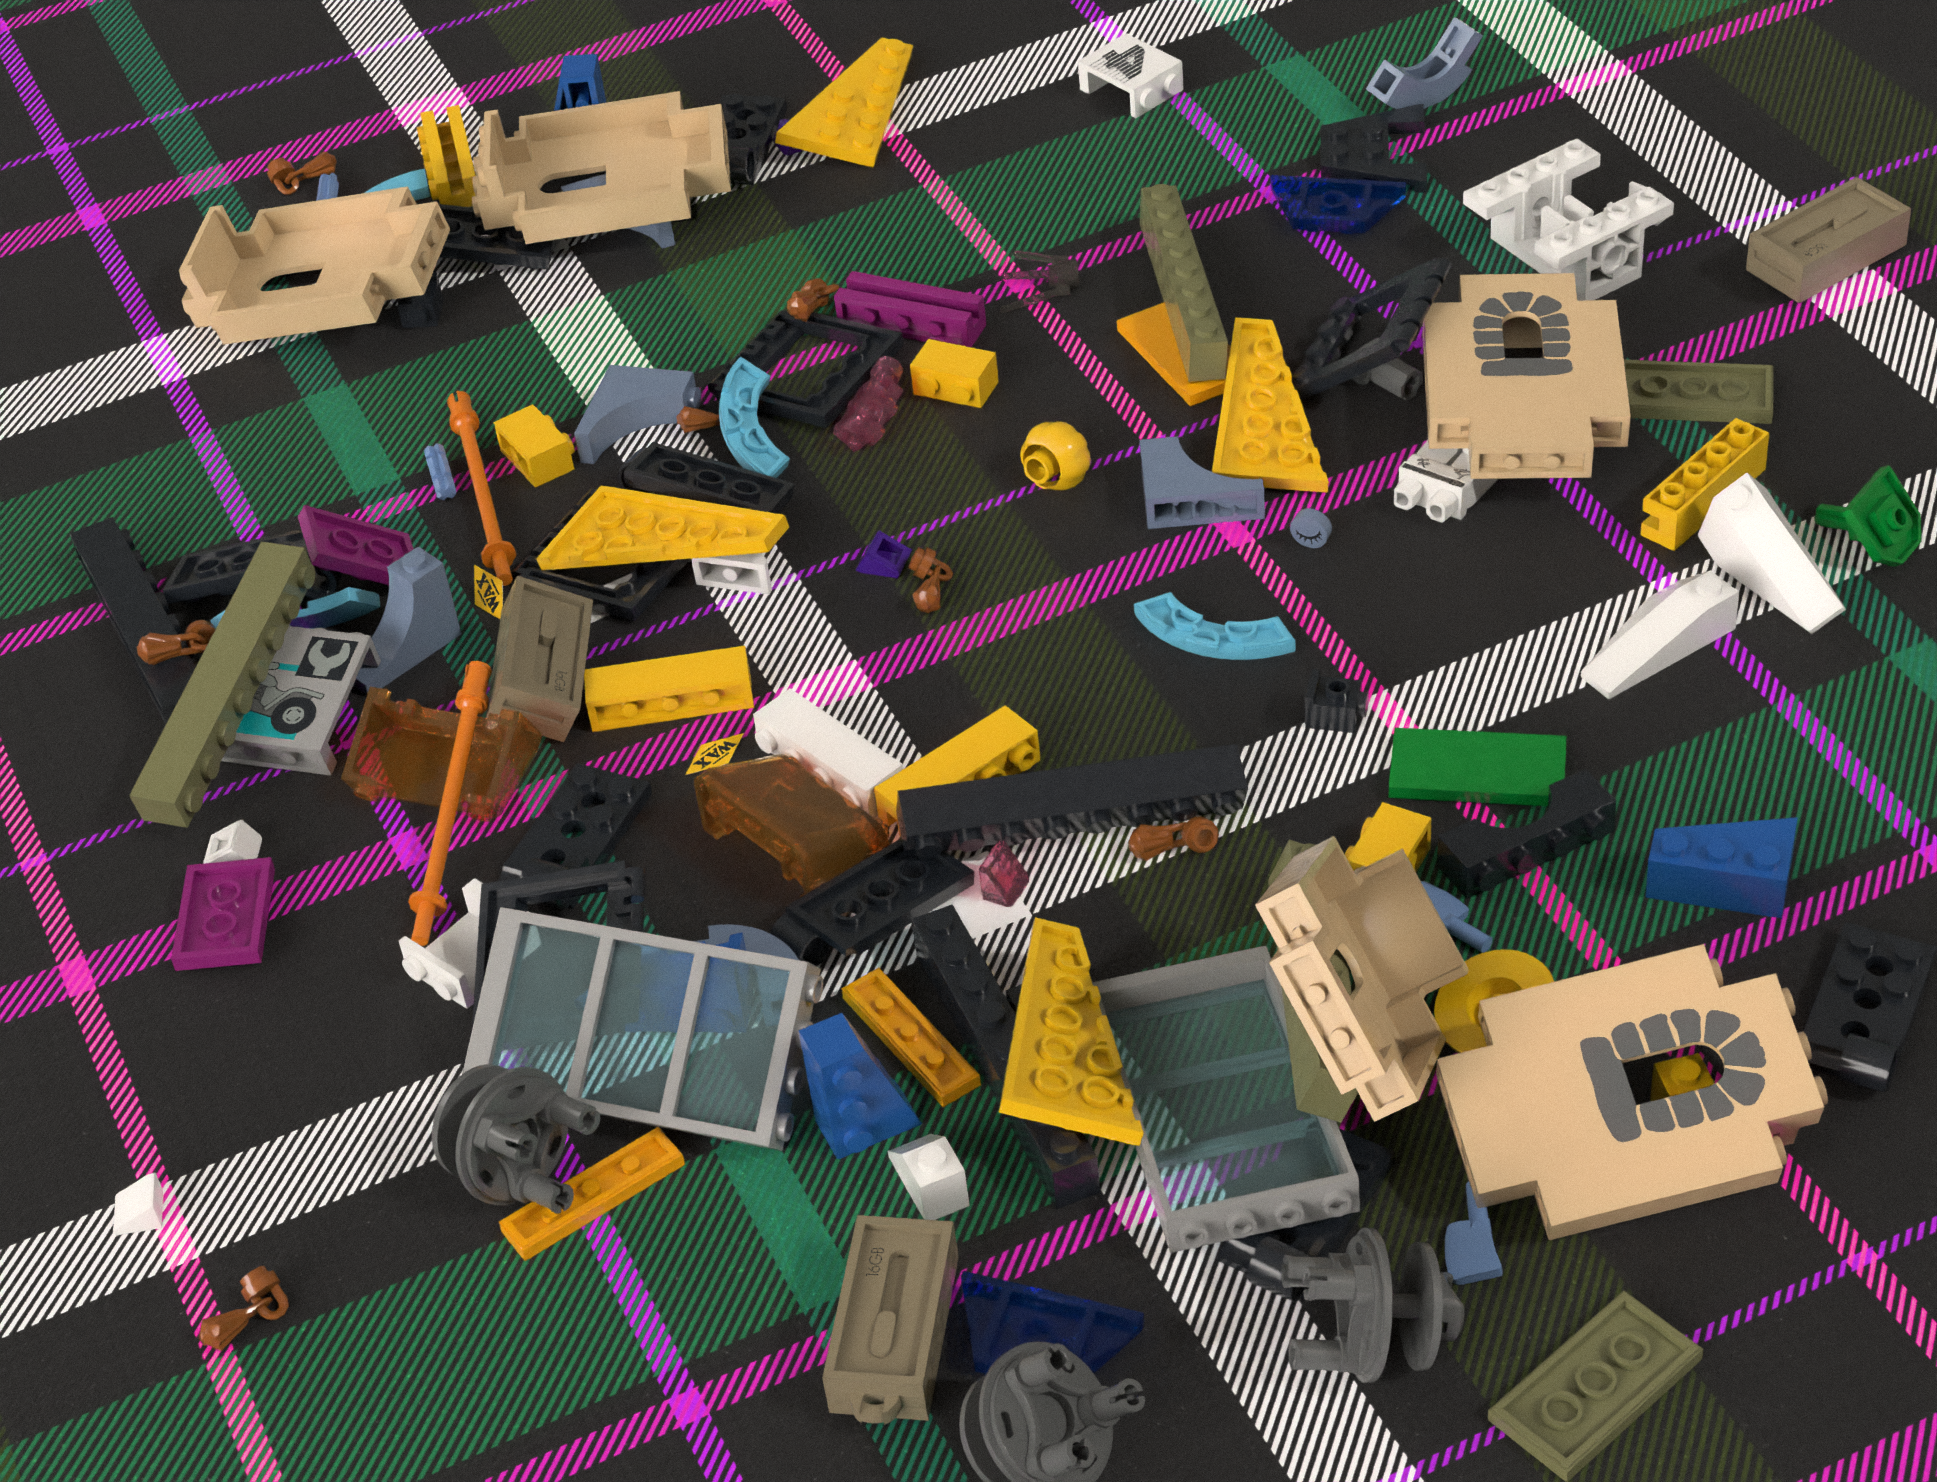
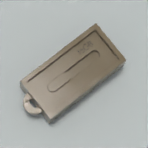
M1855 177L1750 233L1746 270L1796 302L1801 303L1905 246L1907 243L1911 208L1862 179Z
M516 577L502 607L489 691V703L486 711L487 719L561 742L565 741L581 706L593 607L592 599L524 577Z
M857 1215L822 1377L829 1413L854 1415L861 1423L862 1421L871 1424L884 1422V1425L895 1418L929 1420L959 1258L953 1221Z

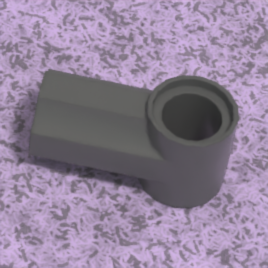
M1380 338L1372 339L1353 353L1378 343ZM1396 358L1351 379L1360 385H1366L1372 381L1408 401L1416 395L1418 388L1423 383V372Z

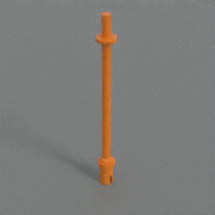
M456 391L459 401L456 402L453 393L447 399L451 412L449 423L451 430L461 436L488 543L481 552L482 562L487 568H493L496 577L503 581V586H506L513 580L509 566L512 565L516 557L515 548L510 542L502 540L475 436V431L479 428L480 424L478 414L472 410L471 399L468 393Z
M471 661L469 665H466L462 690H459L456 694L455 705L461 711L423 888L422 891H416L409 896L408 903L410 904V909L417 913L411 940L420 946H425L429 942L434 916L443 915L447 910L446 899L439 894L477 715L484 713L489 703L486 693L492 669L487 663L481 661Z

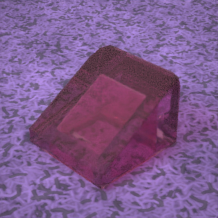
M1001 840L996 843L979 867L983 900L1004 907H1012L1029 883V876L1007 843Z

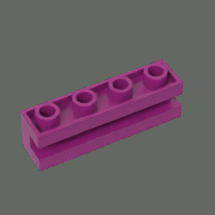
M852 271L846 279L847 289L839 288L834 295L837 318L901 332L903 338L923 342L931 339L972 347L986 327L984 296L855 271Z

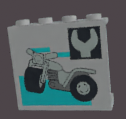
M289 625L284 635L283 645L280 650L276 651L269 665L267 677L260 683L253 697L251 709L244 715L236 731L235 741L228 747L221 761L332 775L337 764L328 744L361 666L378 667L381 662L371 636L358 632L344 633L328 631L323 628L310 629Z

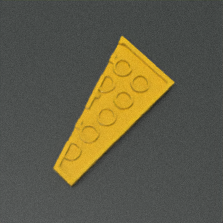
M880 38L778 130L775 143L874 168L912 56L913 45L903 43L898 39Z
M1235 317L1212 472L1231 478L1263 479L1264 488L1328 493L1329 481L1320 465V455L1318 449L1314 447L1310 436L1311 429L1298 392L1293 387L1292 375L1289 366L1287 367L1285 364L1283 349L1273 320Z
M601 485L536 560L541 571L766 553L789 528V525L783 514Z
M1035 917L1030 935L999 1113L1140 1146L1144 1132L1140 1120H1135L1132 1111L1134 1100L1130 1089L1125 1088L1121 1076L1123 1065L1107 1015H1102L1099 1006L1101 996L1098 986H1093L1089 974L1091 964L1080 929Z

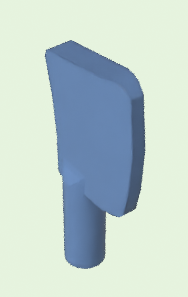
M1421 881L1449 934L1482 953L1486 952L1492 944V937L1464 922L1468 916L1469 908L1448 892L1426 881Z
M1469 1182L1466 1183L1469 1220L1449 1224L1445 1235L1447 1271L1453 1275L1452 1283L1456 1285L1491 1279L1503 1274L1502 1265L1492 1238L1487 1207L1477 1208Z

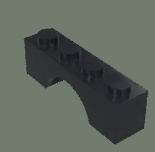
M1584 769L1549 785L1548 811L1542 818L1532 824L1518 828H1500L1473 819L1438 835L1437 867L1463 896L1468 899L1614 832L1616 799Z

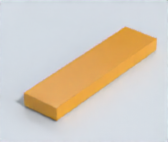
M879 967L841 988L843 999L942 1107L981 1086L980 1074Z
M656 1127L562 1183L570 1185L574 1192L573 1202L567 1210L561 1209V1213H554L546 1207L531 1202L500 1220L501 1232L524 1261H527L684 1166L683 1154L663 1131Z

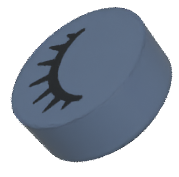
M1306 508L1296 514L1290 524V531L1294 539L1301 545L1319 548L1326 543L1331 535L1332 525L1327 516L1322 512Z

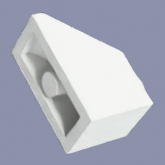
M762 553L691 559L696 585L768 595L772 591L767 559Z
M929 1134L888 1151L893 1166L924 1220H936L970 1206L965 1170L945 1136Z

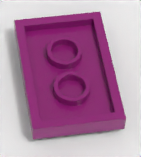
M307 505L303 506L298 515L311 563L325 571L333 570L352 575L359 580H371L389 586L387 567L413 550L408 533Z
M271 857L187 865L171 957L175 971L262 963L275 873Z

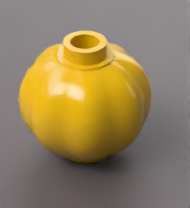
M1060 421L1044 422L1033 427L1029 431L1020 452L1026 476L1043 489L1067 490L1075 487L1083 480L1091 463L1085 437L1070 424ZM1060 472L1059 480L1047 482L1049 479H1051L1053 476Z

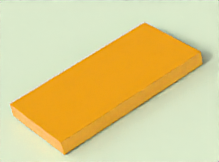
M1165 302L1117 320V331L1190 407L1224 394L1226 379L1188 381ZM1229 344L1227 347L1226 376L1231 346Z

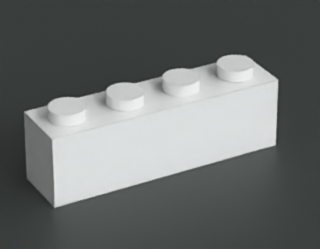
M790 688L753 714L756 728L755 739L764 752L774 754L784 761L790 770L795 773L800 772L813 781L820 791L828 792L839 799L849 811H856L869 821L878 816L874 787L903 770L902 763Z

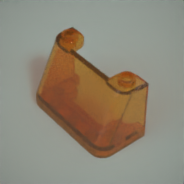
M370 687L341 780L354 789L353 794L356 797L364 800L377 801L379 796L440 807L461 714L424 708L412 699H407L406 702L396 701L395 703L390 700L392 692L388 689ZM501 709L500 715L489 713L488 718L477 717L457 811L466 812L467 816L484 822H489L491 817H499L504 811L536 756L543 736L521 712Z
M775 754L711 767L694 779L703 830L716 840L724 834L729 835L736 829L781 862L783 877L786 880L790 881L793 878L798 880L805 892L799 898L889 845V829L879 817L869 815L805 769L793 756L788 757L785 754Z

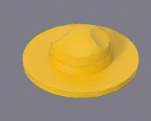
M1503 949L1484 952L1465 961L1469 969L1467 975L1440 987L1435 1001V1020L1446 1038L1445 1042L1457 1053L1486 1047L1487 1044L1478 1019L1480 1000L1555 981L1547 967L1527 953Z

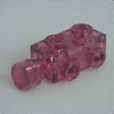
M884 356L876 361L870 372L871 379L859 388L855 397L849 401L848 408L843 417L835 425L833 434L853 452H857L867 443L870 446L876 444L886 431L882 426L899 409L896 402L903 389L897 384L903 375V368L894 358Z

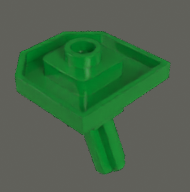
M1890 465L1880 467L1846 507L1820 504L1816 508L1814 521L1817 525L1847 530L1849 540L1861 542L1873 562L1892 567L1901 565L1922 542L1921 514Z

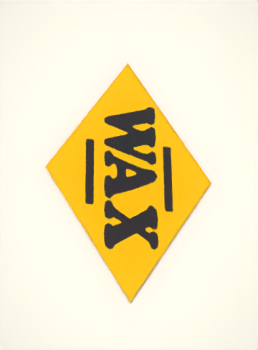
M474 565L475 605L500 619L503 607V581Z
M744 733L701 744L685 775L728 764Z

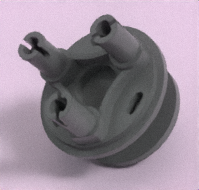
M494 1064L479 1065L459 1076L443 1095L436 1110L432 1126L433 1150L440 1165L447 1172L459 1177L466 1190L472 1196L485 1203L508 1205L518 1201L523 1203L532 1201L550 1209L551 1212L561 1213V1209L565 1211L571 1206L574 1198L573 1189L570 1185L562 1184L548 1176L561 1157L567 1138L568 1127L584 1135L592 1134L600 1123V1113L596 1111V1107L569 1097L555 1078L540 1069L516 1067L508 1070Z
M1362 1228L1359 1230L1357 1235L1350 1240L1345 1253L1329 1252L1328 1257H1295L1285 1255L1283 1258L1284 1264H1282L1281 1277L1284 1288L1309 1287V1289L1303 1291L1306 1301L1334 1300L1337 1318V1335L1334 1340H1290L1289 1365L1293 1370L1354 1373L1363 1383H1373L1382 1374L1387 1360L1392 1318H1398L1402 1347L1409 1366L1415 1371H1427L1432 1367L1436 1359L1440 1342L1455 1341L1462 1330L1465 1315L1464 1305L1451 1289L1453 1275L1448 1272H1440L1436 1254L1431 1245L1426 1242H1414L1407 1250L1401 1271L1399 1293H1392L1391 1271L1386 1246L1382 1236L1375 1228Z
M1028 1342L1018 1345L1003 1353L993 1363L987 1374L980 1377L968 1390L961 1407L959 1423L964 1452L972 1468L984 1482H1095L1102 1474L1110 1456L1113 1441V1425L1118 1422L1121 1416L1135 1413L1143 1408L1145 1397H1133L1134 1394L1143 1391L1138 1381L1130 1378L1122 1380L1111 1387L1101 1386L1090 1368L1079 1357L1059 1343Z

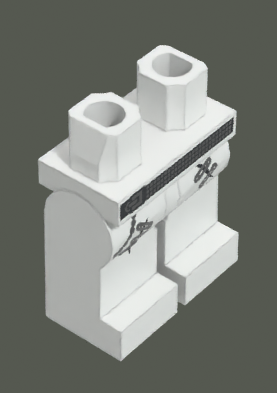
M1427 440L1416 454H1412L1407 462L1404 461L1399 467V483L1394 489V505L1407 511L1415 505L1425 507L1426 514L1430 519L1441 523L1449 517L1461 520L1466 515L1467 508L1472 507L1498 479H1470L1468 448L1429 449Z

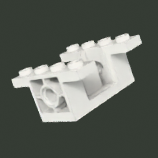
M1574 139L1464 191L1463 204L1485 220L1491 218L1490 238L1540 274L1574 273L1577 300H1596L1641 277L1644 230L1672 216L1674 202L1649 186L1620 201L1607 203V207L1604 208L1603 212L1593 216L1594 211L1571 196L1572 179L1599 167L1601 154L1579 139Z

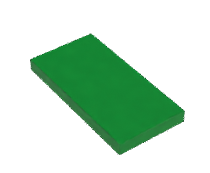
M1395 727L1389 779V798L1548 806L1549 785L1565 778L1567 736Z

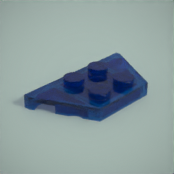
M1271 175L1270 178L1271 191L1292 228L1309 232L1365 233L1406 197V182Z
M963 1271L961 1275L976 1372L987 1374L993 1363L1003 1353L1018 1345L1028 1342H1048L1064 1345L1095 1373L1143 1330L1145 1325L1144 1313L971 1272Z

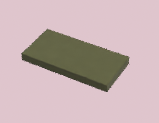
M1624 360L1630 418L1731 422L1738 418L1747 423L1772 424V365Z
M1623 1291L1488 1410V1421L1561 1479L1568 1482L1702 1360L1703 1348L1626 1291Z

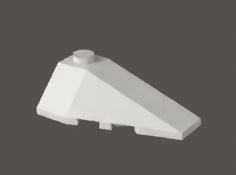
M1745 473L1713 497L1699 530L1698 537L1717 566L1811 634L1846 610L1768 490L1750 474Z
M1710 570L1681 579L1649 596L1582 669L1581 678L1608 700L1733 631L1736 628L1739 591Z

